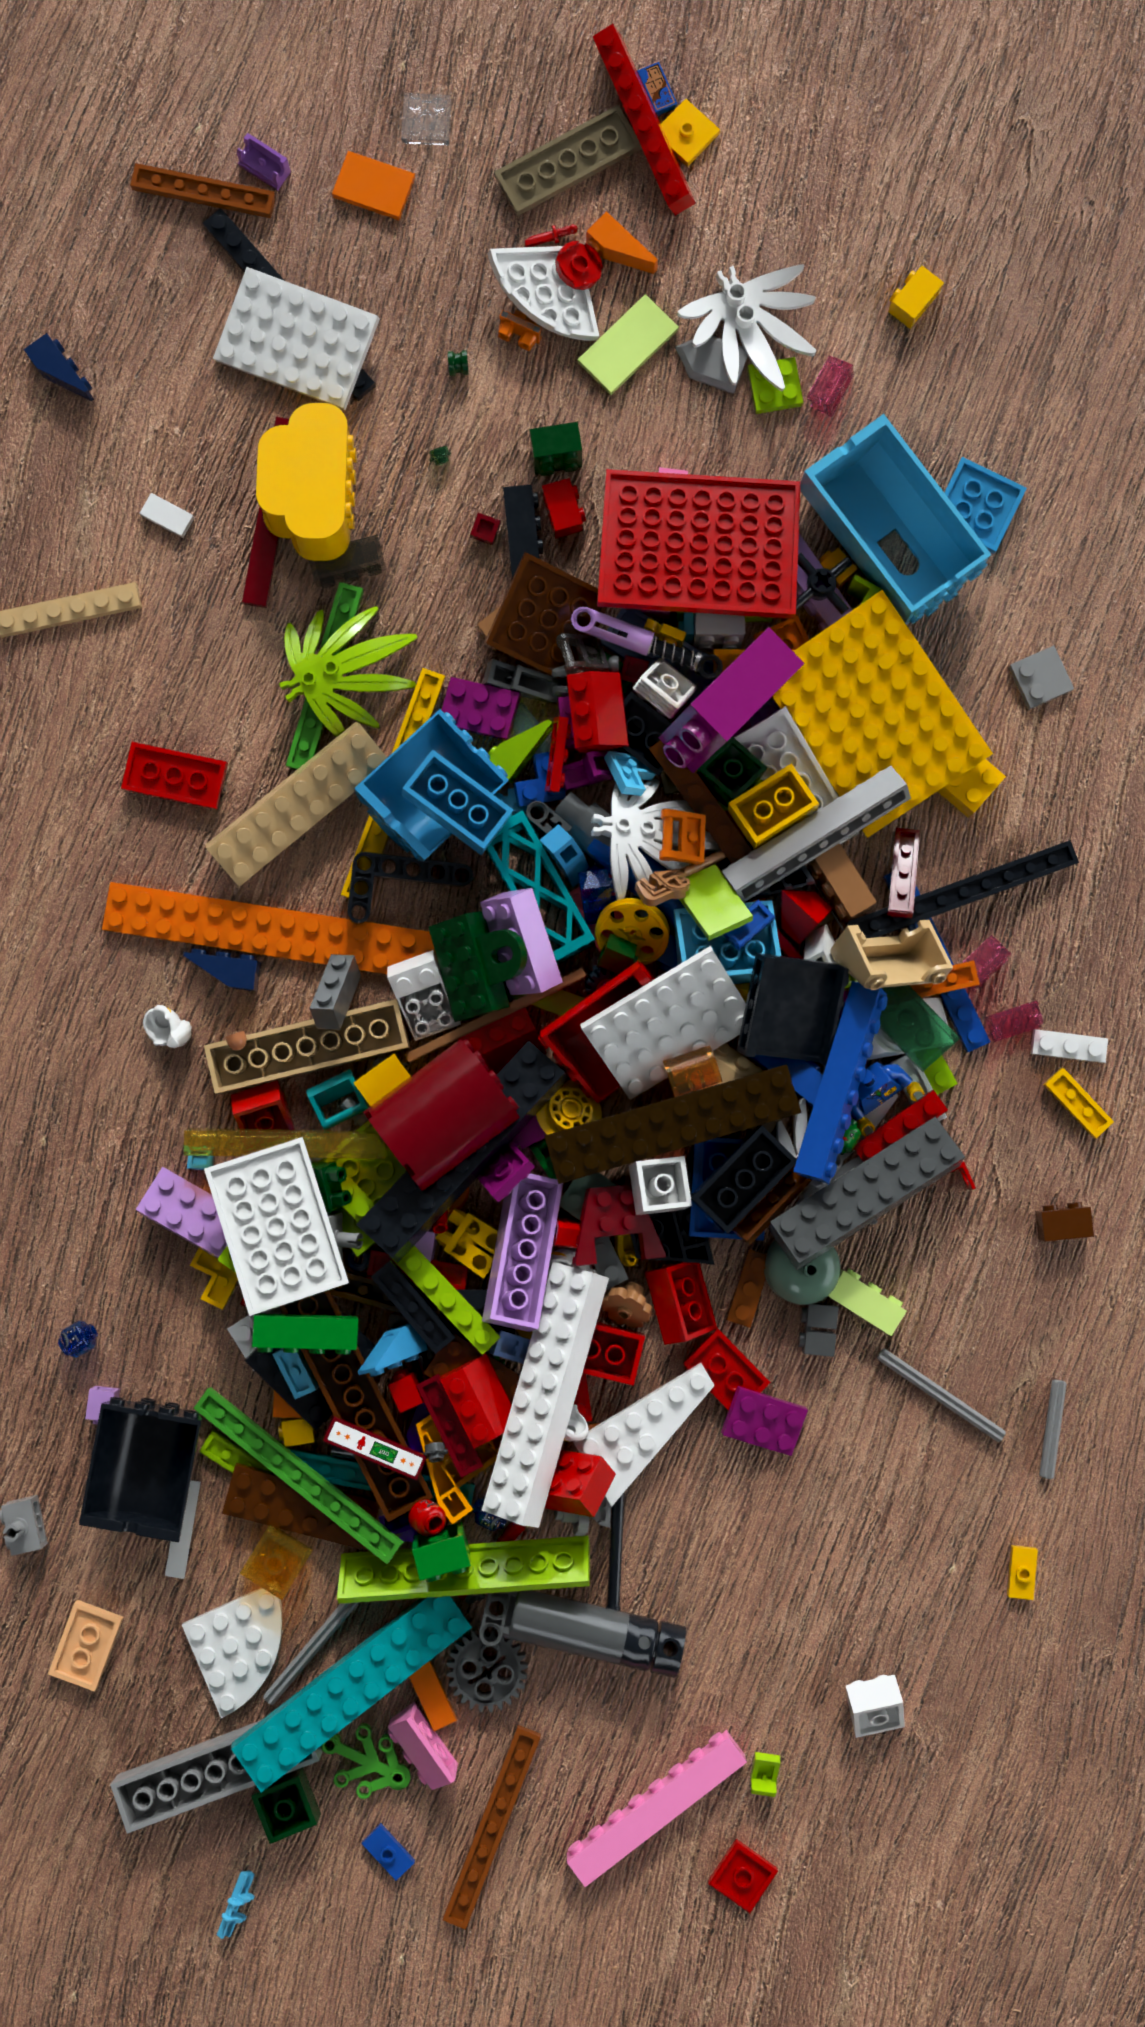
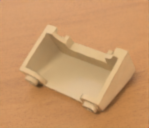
M919 920L917 923L919 927L909 932L908 928H904L898 936L866 938L858 925H850L845 928L830 950L837 964L848 968V973L866 989L871 990L928 983L939 984L946 980V976L953 969L930 920Z

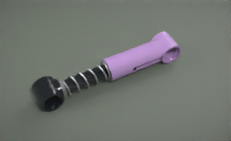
M579 607L572 614V625L580 632L645 656L651 652L653 656L659 655L663 660L667 658L672 663L677 662L681 666H688L696 674L706 679H714L722 672V661L716 655L704 652L694 653V650H685L684 646L680 648L675 646V643L669 644L666 640L661 641L657 639L652 631L588 607ZM583 612L588 613L591 617L589 625L585 627L580 626L577 622L578 615ZM596 622L618 629L619 632L614 634L595 626ZM709 659L717 663V670L713 674H707L703 669L704 662Z

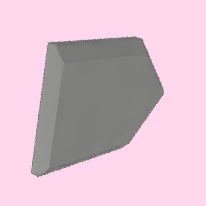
M712 336L706 343L697 348L692 346L693 339L675 347L690 379L734 394L748 358L743 346L738 345L739 371L735 386L731 384L725 370L722 355V339Z

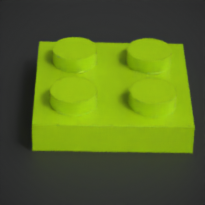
M795 357L776 360L785 385L783 391L770 384L753 364L748 365L747 370L755 414L803 406L804 402Z

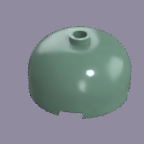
M774 1240L767 1250L764 1274L769 1287L777 1296L794 1304L809 1305L822 1301L834 1290L840 1277L841 1264L839 1255L835 1247H833L799 1270H796L780 1245Z

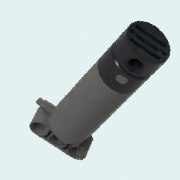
M529 1590L488 1593L479 1638L486 1646L497 1645L503 1637L643 1671H648L650 1668L651 1673L676 1678L684 1651L686 1627L666 1621H660L658 1625V1621L653 1618ZM494 1601H498L503 1605V1613L499 1616H493L489 1611V1606ZM488 1627H493L497 1630L498 1637L494 1642H487L483 1637V1632ZM666 1642H669L673 1647V1652L669 1657L663 1651V1646Z

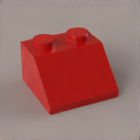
M278 1080L231 1095L233 1116L249 1148L296 1133L286 1097Z

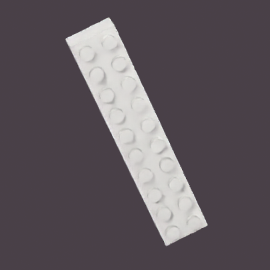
M556 1262L552 1263L545 1287L539 1328L533 1331L482 1511L522 1526L539 1528L608 1284V1277Z

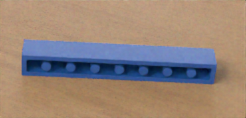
M852 981L794 1167L793 1172L801 1177L829 1184L830 1179L836 1173V1159L844 1147L843 1137L845 1130L851 1124L850 1114L852 1107L858 1101V1087L866 1075L865 1064L867 1058H870L873 1052L872 1042L874 1035L880 1029L879 1019L881 1012L887 1006V994L882 988L871 990L866 989L859 982Z

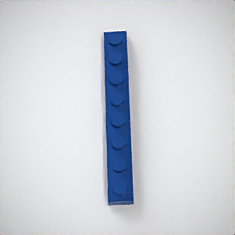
M889 873V874H887V875H885V876L883 877L884 880H885V882H886V884H887V886H888V888H889V891H890L891 873ZM917 886L915 887V897L920 895ZM932 918L926 919L930 920L951 964L954 965ZM917 923L907 926L909 932L919 927ZM965 988L939 994L966 1053L990 1043Z

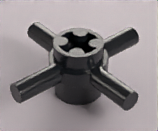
M802 553L798 554V565L808 575L806 583L807 590L796 598V611L811 598L817 601L827 598L841 615L844 614L849 608L834 590L836 588V578L852 565V561L846 557L831 570L825 568L815 569ZM820 579L823 580L825 585L828 587L826 588L824 585L819 586V588H817L814 584H816Z

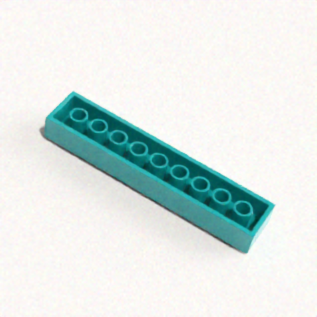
M450 1596L419 1598L232 1742L231 1750L260 1792H263L471 1629V1625Z

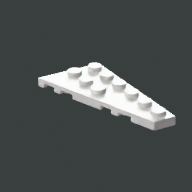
M702 1363L697 1364L588 1431L585 1439L573 1441L579 1453L602 1456L616 1473L605 1495L611 1507L715 1386Z

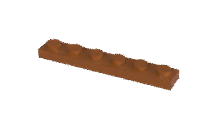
M135 163L130 184L134 191L270 219L276 199L275 191Z

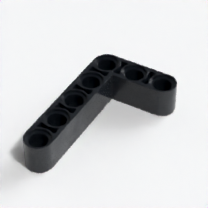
M361 852L355 856L352 863L347 917L354 924H362L369 918L374 877L464 887L472 881L473 871L468 865L427 859L419 861L411 857ZM363 857L367 858L371 863V867L364 871L360 870L357 866V860ZM389 860L394 863L395 871L393 873H385L382 870V863ZM414 863L419 867V874L417 876H410L407 873L406 867L408 864ZM438 866L443 870L444 875L441 879H434L432 877V867ZM458 869L466 871L468 875L466 882L456 880L455 872ZM364 882L368 886V892L364 895L357 894L354 890L355 884ZM361 906L364 908L365 917L360 920L355 919L351 913L353 907Z

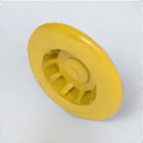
M567 1080L536 1114L541 1129L547 1135L572 1128L574 1124L579 1126L602 1119L600 1103H597L592 1096L589 1098L585 1096L580 1088V1082Z

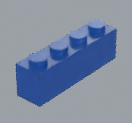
M756 1054L755 1057H749L764 1070L787 1064L796 1095L801 1099L805 1098L806 1103L813 1108L823 1077L819 1072L821 1068L813 1061L806 1062L805 1060Z

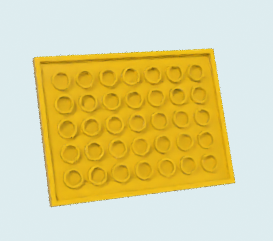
M883 589L794 650L793 652L805 664L772 696L780 709L785 706L839 797L889 766H892L906 782L911 799L863 828L862 831L867 838L993 754Z

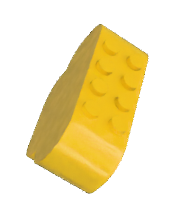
M328 403L302 405L292 413L288 425L270 428L262 435L258 443L256 498L262 509L265 525L275 536L291 538L295 551L301 557L312 561H329L340 557L349 546L350 529L355 528L352 507H355L353 485H356V471L353 470V463L357 461L356 448H354V437L349 433L347 419L338 407Z

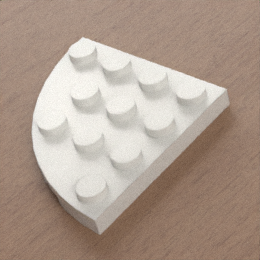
M563 246L497 248L489 250L487 254L490 265L501 288L515 306L528 318L545 329L564 337L584 341H596L599 338L589 289L577 290L566 285L556 271L555 260Z
M275 1582L182 1624L221 1718L240 1708L257 1692L269 1675L277 1658L283 1633V1611L280 1594Z

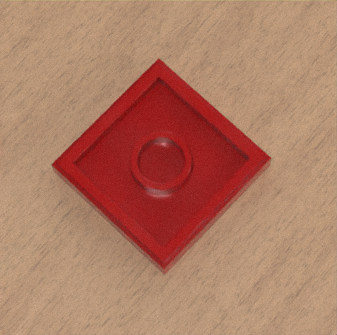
M735 1839L708 1879V1884L750 1914L778 1873V1868L741 1841Z

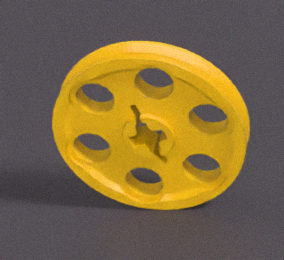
M635 898L620 899L607 905L599 914L595 927L596 942L601 950L608 939L602 935V931L606 929L611 930L616 936L637 945L635 955L638 956L637 961L643 965L650 964L661 957L667 948L670 936L669 923L660 909L656 906H647L641 899ZM637 910H644L648 913V916L640 918L635 912ZM619 911L624 917L622 919H615L610 913ZM658 927L663 930V934L654 935L650 929ZM631 930L636 931V933H634L633 935L629 934ZM650 946L654 952L646 954L641 950V947Z

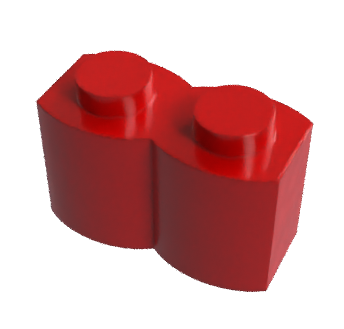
M558 1216L553 1246L576 1249L577 1235H579L582 1221Z

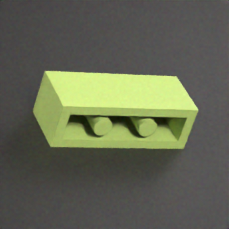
M848 1268L846 1272L841 1270L838 1283L828 1297L892 1336L907 1312L901 1307L903 1302L892 1295L889 1298L884 1297L880 1294L882 1289L870 1281L868 1285H865L859 1281L861 1276Z

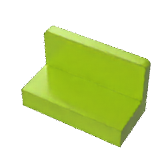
M855 575L847 593L864 603L878 593L881 588Z

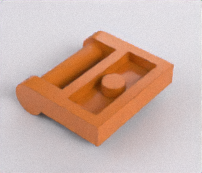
M674 809L661 810L663 838L659 859L662 861H678L697 865L703 864L706 815ZM673 820L679 821L678 851L672 850Z

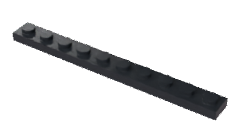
M221 208L203 222L204 228L244 273L246 267L284 280ZM362 368L352 392V396L357 401L361 400L376 387L375 382Z
M1071 840L916 896L912 918L888 916V907L848 921L845 924L846 926L858 925L866 938H877L918 923L919 920L932 918L1079 863Z

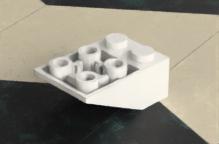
M434 950L387 967L388 981L415 1041L461 1025L460 1021L454 1022Z

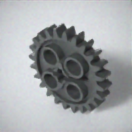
M492 1628L491 1633H487L486 1629L484 1630L483 1637L487 1642H494L497 1639L498 1635L495 1628ZM472 1629V1637L470 1638L464 1634V1644L456 1641L455 1646L458 1651H450V1656L454 1659L448 1660L447 1666L453 1669L447 1671V1677L454 1678L449 1681V1687L457 1686L453 1695L462 1694L461 1704L469 1700V1709L478 1704L479 1712H482L484 1706H488L491 1713L493 1705H497L502 1710L503 1701L511 1705V1695L518 1698L520 1693L517 1688L524 1689L525 1683L520 1679H527L528 1673L522 1671L528 1668V1662L521 1661L526 1657V1653H518L521 1648L520 1643L513 1645L512 1639L503 1637L497 1645L486 1646L480 1641L477 1631ZM486 1647H493L497 1653L494 1656H487L483 1650ZM501 1656H506L504 1660L496 1663ZM466 1662H473L477 1668L474 1671H467L463 1665ZM483 1666H486V1668L492 1666V1672H483ZM506 1667L511 1670L512 1674L508 1677H503L498 1671ZM479 1676L476 1681L469 1683L470 1679ZM485 1682L491 1686V1689L483 1692L478 1688V1685Z

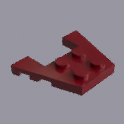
M631 1185L586 1189L580 1218L582 1222L575 1245H577L575 1257L572 1260V1267L597 1264L594 1240L597 1237L638 1234L641 1260L666 1257L649 1214L636 1215Z

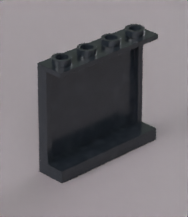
M756 952L737 1051L748 1057H755L756 1054L820 1062L826 1066L839 1025V1014L844 1006L843 994L849 982V969L835 963Z

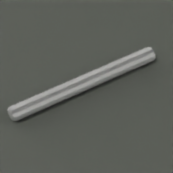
M882 1349L877 1359L995 1441L1000 1442L1004 1438L1005 1430L888 1350Z
M360 1602L340 1604L265 1692L263 1698L268 1704L274 1705Z

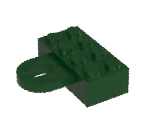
M482 911L463 914L428 927L454 1022L476 1018L510 1007L503 982L518 977L525 969L527 963L525 943L516 932L509 929L489 932ZM509 946L512 949L513 956L511 960L501 963L497 958V952L500 948Z

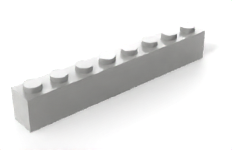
M889 766L862 784H858L843 796L836 798L827 806L815 811L803 821L794 824L782 834L773 837L769 842L751 851L742 859L730 864L726 869L722 870V873L744 903L910 800L908 786L895 769Z

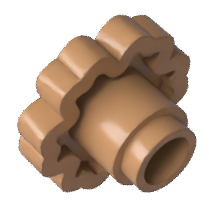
M628 1282L623 1287L611 1288L609 1293H605L602 1301V1309L609 1313L608 1317L620 1325L627 1324L631 1328L643 1327L645 1322H649L652 1315V1306L646 1303L643 1287L634 1282Z

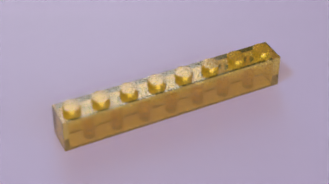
M189 1128L184 1130V1156L242 1157L301 1137L304 1139L309 1158L386 1159L388 1157V1146L377 1131Z

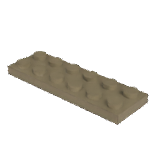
M616 105L494 171V177L518 217L641 150V145L620 106Z

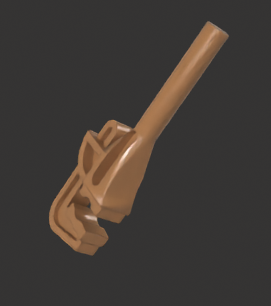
M718 851L705 857L704 863L701 865L690 864L682 869L655 871L649 876V882L645 878L636 882L635 890L641 901L647 906H657L669 899L685 898L686 891L689 890L690 880L686 877L724 860L725 855L722 851Z

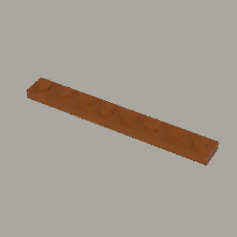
M517 1725L447 1904L443 1921L466 1930L541 1738L540 1733Z

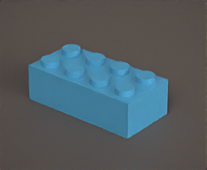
M434 750L429 753L402 788V797L481 856L511 818L514 811Z

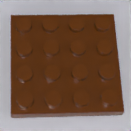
M526 552L523 554L484 644L552 676V670L563 665L568 667L573 664L581 666L594 636L574 628L571 622L574 610L579 607H588L605 613L607 607H597L598 588ZM586 612L580 613L577 617V622L582 627L589 625L591 621L590 615ZM596 622V625H595V626H596V627H599V624H600V623H599V622ZM567 676L565 678L555 677L567 683Z

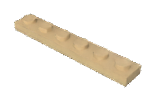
M136 582L0 611V638L142 608L138 585Z

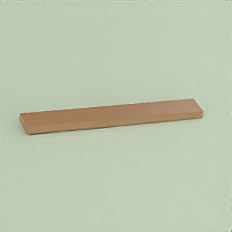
M583 968L562 977V983L542 993L527 994L509 1003L510 1007L486 1014L406 1053L405 1056L408 1062H415L458 1041L459 1038L517 1010L526 1008L585 979L587 976Z

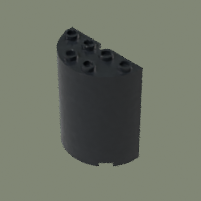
M110 1397V1401L101 1403L79 1525L116 1532H132L138 1536L179 1543L202 1418L199 1416L200 1412L180 1409V1404L166 1402L165 1405L155 1404L156 1400L151 1398H141V1401H125L126 1399Z

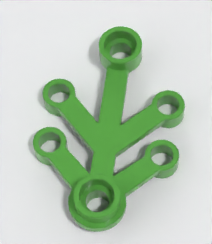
M367 1723L360 1724L356 1730V1737L362 1741L366 1754L342 1743L341 1736L338 1733L328 1740L334 1742L335 1746L333 1748L327 1747L326 1742L320 1746L326 1754L338 1753L360 1764L348 1770L341 1769L336 1772L334 1784L339 1788L347 1786L348 1782L373 1772L383 1775L373 1781L364 1780L358 1784L356 1793L361 1799H366L371 1795V1792L387 1786L394 1790H402L408 1786L411 1779L409 1768L398 1761L393 1746L394 1742L389 1734L382 1735L378 1743L379 1749L385 1752L389 1765L379 1760L371 1737L372 1729ZM364 1728L368 1731V1734L362 1736L359 1730ZM387 1739L390 1741L391 1745L385 1747L383 1746L382 1741ZM400 1774L403 1779L396 1781L393 1776ZM339 1775H344L346 1777V1781L340 1782L337 1779V1777ZM366 1786L369 1791L362 1793L360 1787Z

